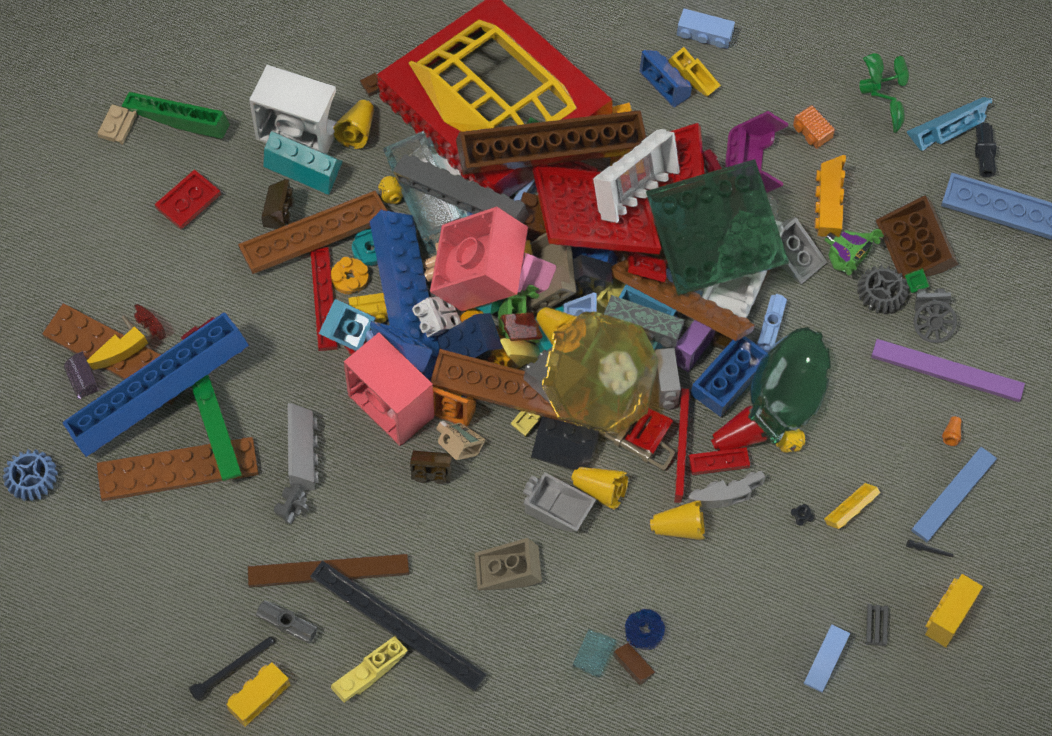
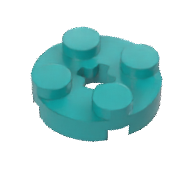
M371 229L361 231L355 236V240L352 243V254L355 259L362 261L367 267L377 265L375 248L371 251L367 250V245L374 246Z

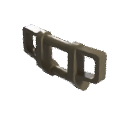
M633 412L627 421L612 415L606 418L599 430V434L602 437L610 440L614 445L621 446L641 457L642 461L650 463L662 471L667 470L675 457V452L662 442L668 430L659 445L668 451L670 456L666 463L661 465L651 459L652 453L644 451L625 440L631 427L640 419V414ZM610 421L624 425L616 439L604 432Z

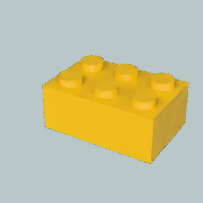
M961 574L959 579L954 578L936 610L930 616L925 626L928 628L925 635L942 646L947 647L983 586Z

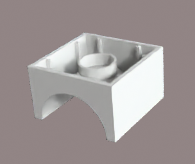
M266 65L249 100L256 140L267 143L272 131L327 154L335 138L333 126L336 122L329 120L328 114L336 93V87Z

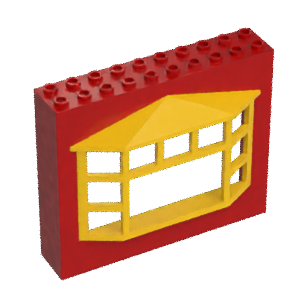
M484 0L377 74L380 99L384 103L387 102L392 111L396 114L398 113L407 125L410 124L415 133L421 135L429 146H433L440 157H445L452 168L456 167L465 180L475 181L481 187H489L500 195L505 194L508 197L534 179V166L463 175L456 143L459 132L495 128L509 117H512L517 125H522L524 123L516 112L531 101L546 121L613 114L612 99L502 0ZM481 30H484L486 32L477 40L471 39V37L476 35ZM491 38L543 84L512 107L460 61V59ZM463 43L468 45L455 55L450 53ZM439 59H446L444 63H442L435 69L429 68V66L437 62ZM455 64L467 77L454 86H450L439 74ZM473 81L486 94L474 103L469 104L457 92ZM548 89L567 105L554 116H550L537 98ZM490 99H493L505 112L489 122L476 109ZM554 164L540 165V166H550V167H551V166L554 165Z

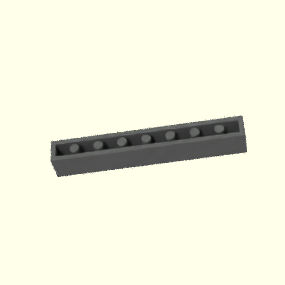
M404 154L393 169V173L399 182L470 213L476 214L498 207L521 223H524L529 216L526 205L519 200L514 201L505 194L500 195L489 187H481L475 181H467L458 174L453 175L444 168L439 169L430 162L425 163L416 156L411 157Z

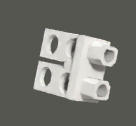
M439 297L426 298L412 308L414 315L419 316L421 321L419 327L422 333H426L427 337L441 335L461 323L457 312H453L456 310L455 307L447 303V308L443 303L444 300ZM451 318L454 319L456 325L451 322Z

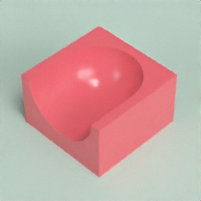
M498 207L443 224L430 292L460 311L517 295L528 227Z
M380 333L376 334L344 361L348 396L399 446L404 444L434 418L433 384Z

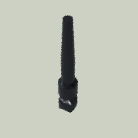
M908 540L906 543L908 548L914 547L915 550H924L953 557L952 553L923 545L920 542L914 543V541Z

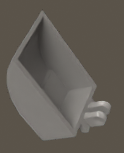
M544 472L541 479L531 476L523 491V494L527 495L523 503L526 514L554 528L571 532L578 531L596 501L595 498Z

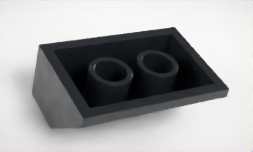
M543 416L537 431L531 458L573 471L579 467L589 468L598 443L599 431Z

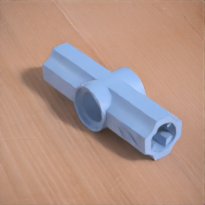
M779 294L771 295L757 343L765 351L773 350L787 302V299Z

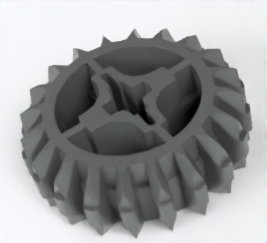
M882 264L879 266V269L875 266L871 270L867 269L865 274L861 275L857 284V293L859 294V300H863V306L869 305L868 309L874 308L876 313L882 310L883 314L887 310L890 313L894 309L898 310L905 303V299L908 296L907 281L902 279V273L897 274V269L890 270V266L884 269ZM874 281L875 285L869 289L868 285ZM896 290L897 295L891 298V293Z

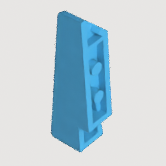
M982 97L908 130L907 134L922 151L935 141L942 144L984 122L987 116L985 111L988 104L992 103V98Z

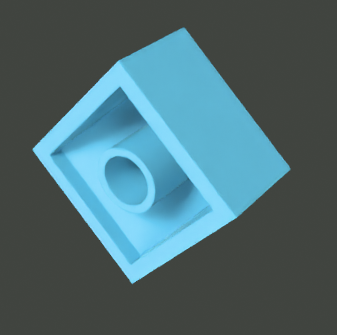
M335 299L319 334L357 351L363 346L366 332L371 328L370 322L374 321L375 317Z

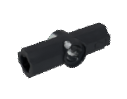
M981 123L976 126L977 142L975 145V157L978 158L979 175L983 178H989L996 173V142H993L992 125Z

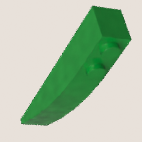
M133 92L127 94L122 104L123 108L129 109L131 112L136 111L137 115L158 123L223 139L230 126L223 111Z
M206 375L195 382L191 388L222 481H226L242 475L209 375Z

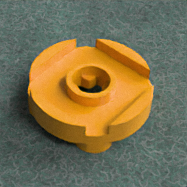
M343 257L334 265L331 271V279L335 289L343 294L362 291L369 281L368 267L358 259ZM352 273L355 277H350L349 279H346V274Z

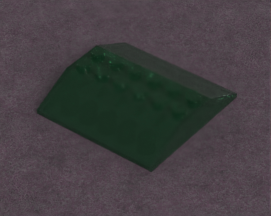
M755 159L646 191L660 244L678 296L789 264Z

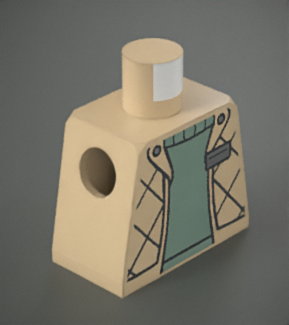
M441 421L436 428L441 433L438 443L455 460L477 456L485 442L483 437L462 423L449 425L445 421Z

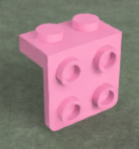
M524 252L518 292H521V290L525 291L529 285L539 288V290L535 291L538 294L547 290L555 273L556 265Z

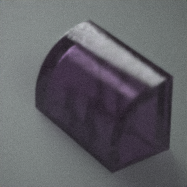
M83 351L70 357L64 364V370L77 400L98 392L96 380Z

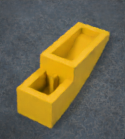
M685 47L668 60V63L673 68L675 67L680 75L690 82L692 87L705 96H709L721 86L698 58L695 60Z
M133 327L121 339L114 335L87 360V363L92 370L111 366L129 358L147 345L148 342L145 336L136 327Z

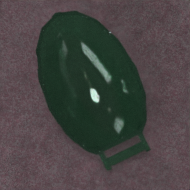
M809 327L795 329L773 344L760 361L750 386L752 410L748 418L754 421L771 438L770 441L773 444H777L781 440L785 431H796L808 424L811 417L815 416L820 409L828 389L829 378H827L828 369H831L829 348H826L822 341V333L819 331L815 332L809 329Z

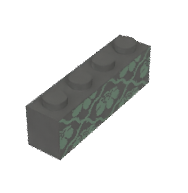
M611 295L603 315V323L610 328H618L628 334H636L642 336L645 340H653L661 343L663 346L676 348L684 325L683 319Z

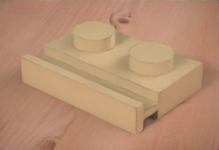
M112 104L97 133L98 137L112 142L117 141L123 145L137 117L136 111L131 112L129 109Z

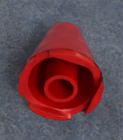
M750 405L712 434L713 439H711V443L715 450L736 449L767 441L766 436L762 438L761 434H763L764 430L755 412L750 413L749 411L752 409Z

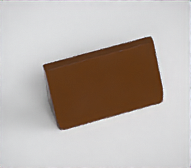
M629 643L613 652V657L639 685L655 673Z

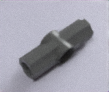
M266 600L260 604L256 613V617L279 628L282 633L291 634L308 644L314 639L318 630L316 626L296 617L293 612L283 610ZM285 619L291 620V623L288 625L282 624Z

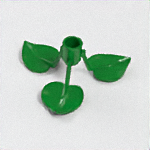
M877 53L869 54L863 60L868 67L871 78L860 81V92L862 94L871 93V96L892 100L890 102L893 133H896L905 120L903 105L895 97L877 92L881 89V82L897 78L899 86H905L908 83L909 71L903 56H897L894 60L896 75L882 79L884 65L881 56Z

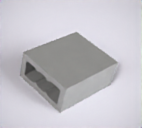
M657 349L654 354L653 373L658 407L671 409L678 406L681 390L675 349Z

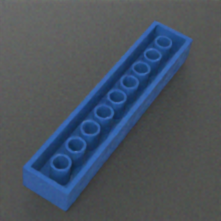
M380 210L370 220V227L389 325L400 328L433 350L424 372L420 371L431 382L440 348L437 336L427 337L426 333H422L419 327L421 323L419 316L414 315L412 310L415 305L429 298L413 215Z
M224 312L62 423L76 445L87 457L107 442L112 441L120 433L144 419L148 414L160 408L164 403L176 397L180 392L194 385L202 377L210 374L211 371L221 364L226 363L230 358L242 352L249 345L239 329Z

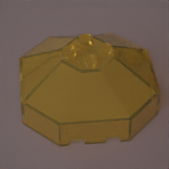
M593 311L581 313L554 331L552 340L555 341L552 351H549L546 364L548 372L546 378H543L542 388L559 420L600 430V432L618 434L648 413L659 359L642 326Z

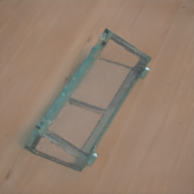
M424 131L383 148L392 173L404 154L411 157L416 156L425 163L430 162L440 169L431 147H434L430 136L426 137ZM398 181L404 200L411 215H413V220L430 255L436 252L435 244L439 242L442 225L464 218L466 214L464 211L460 212L458 207Z

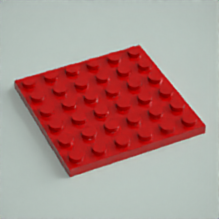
M534 166L533 174L549 244L647 254L660 253L661 246L647 197H633L637 199V206L623 205L626 207L627 214H618L619 221L617 223L601 220L593 180L601 172ZM627 174L620 176L622 194L630 188L629 175ZM636 176L637 182L642 179V176Z

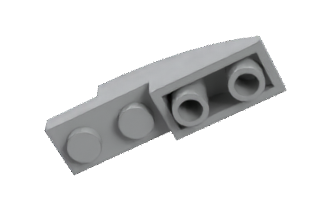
M762 471L757 473L751 472L740 481L734 480L730 482L728 486H726L724 480L720 482L714 481L707 485V488L691 492L687 503L700 500L702 507L699 508L710 509L744 502L750 499L751 490L763 485L765 476Z

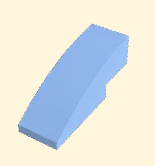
M831 625L806 677L805 685L821 693L823 692L848 640L849 632Z

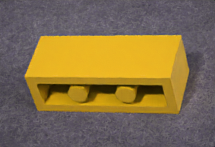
M272 662L268 666H263L259 670L258 675L253 680L249 679L238 694L234 693L230 696L226 704L228 711L246 727L290 686L289 678Z

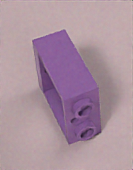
M694 320L676 345L675 356L677 366L689 372L710 345L715 330Z

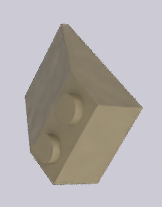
M529 538L475 553L477 589L479 591L522 588L542 583L539 547Z

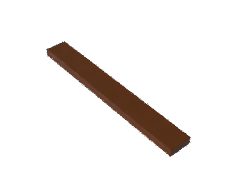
M408 554L323 560L350 580L409 575ZM321 561L248 566V586L250 588L313 583L315 581L310 576Z

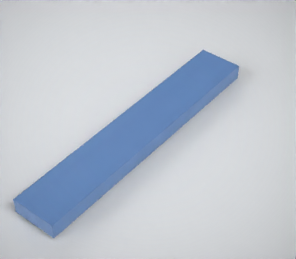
M980 447L911 531L925 542H928L997 458Z

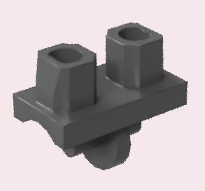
M937 288L934 293H928L926 289H918L914 305L915 311L925 302L939 300L949 305L951 293H946L944 288ZM937 304L928 305L934 314ZM940 305V309H939V310H947V309H948V308H946L945 306Z
M295 484L293 488L285 487L282 492V497L286 500L285 504L277 503L274 508L276 515L291 525L295 516H299L301 512L306 513L309 510V506L305 504L307 501L306 493L301 490V486Z

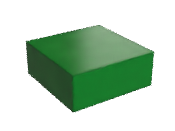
M923 268L905 274L911 293L916 292L918 289L929 287Z

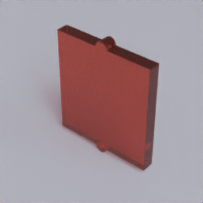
M533 313L506 314L500 317L510 341L542 339L543 337Z

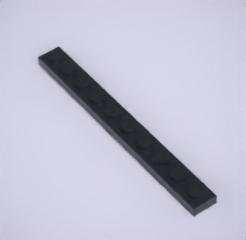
M323 560L311 574L310 578L473 692L476 691L486 677V673Z

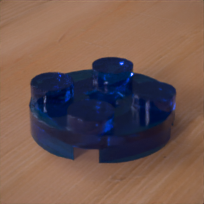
M640 609V611L633 612L627 618L624 628L625 638L632 646L638 649L653 650L664 638L665 624L657 612L650 609ZM647 625L650 632L644 634L639 628Z

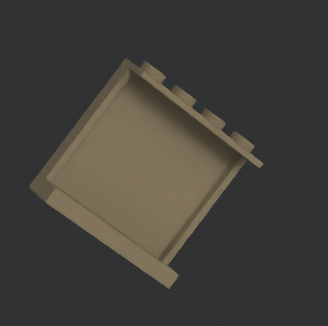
M546 233L530 243L532 254L537 258L556 265V270L549 288L540 293L537 299L527 296L526 320L536 317L542 308H551L576 293L571 246L549 244Z

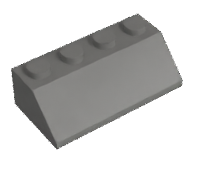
M288 403V476L290 486L293 488L295 484L301 486L302 491L315 490V483H319L318 471H315V465H318V453H314V447H318V436H314V430L318 429L317 418L313 417L312 410Z

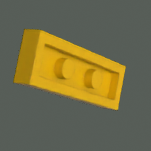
M864 483L824 518L826 524L837 529L845 526L852 517L859 514L868 503H871L880 494L879 489L876 486Z

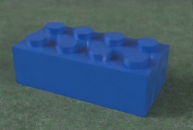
M746 336L737 341L732 340L693 383L690 395L722 417L768 365L770 354Z

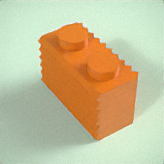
M813 105L794 117L793 126L798 133L801 132L805 136L807 143L813 145L816 149L833 138L835 129L818 113V110Z

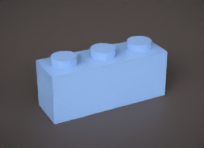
M683 9L678 23L677 36L728 49L735 22Z

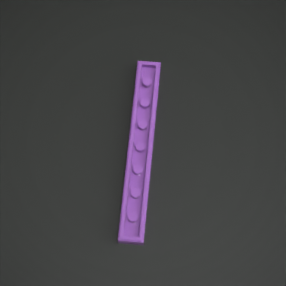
M879 339L876 340L871 356L873 359L1016 402H1020L1025 385L1023 382Z

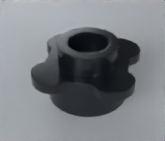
M806 504L791 510V515L795 517L796 524L802 526L807 521L812 522L814 519V515L811 514V510Z

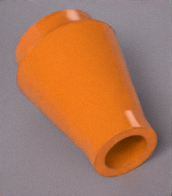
M951 417L942 434L943 442L946 445L956 446L961 441L962 420L959 417Z

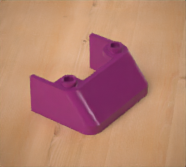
M766 111L733 127L728 135L725 171L729 180L734 177L736 178L742 193L763 195L783 186V182L765 171H761L763 150L774 143L775 132L788 127L787 122L770 111Z

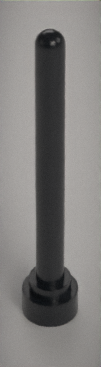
M266 638L202 684L200 682L198 684L194 683L188 688L196 701L202 699L204 694L207 693V689L271 646L275 641L274 638Z

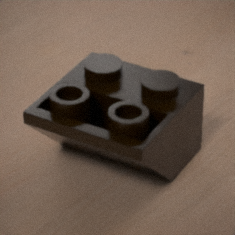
M284 179L268 187L261 217L263 227L278 229L290 222L291 213L289 209L290 207L293 208L294 197L292 196L293 187H290L289 179Z
M413 450L410 460L411 480L421 483L426 481H434L437 484L450 483L452 456L449 453Z

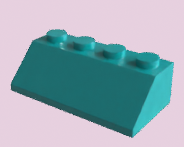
M271 131L264 148L263 167L327 195L330 194L343 161Z

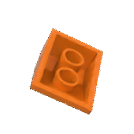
M433 387L434 416L454 424L462 423L468 427L476 410V400L472 397L462 396Z

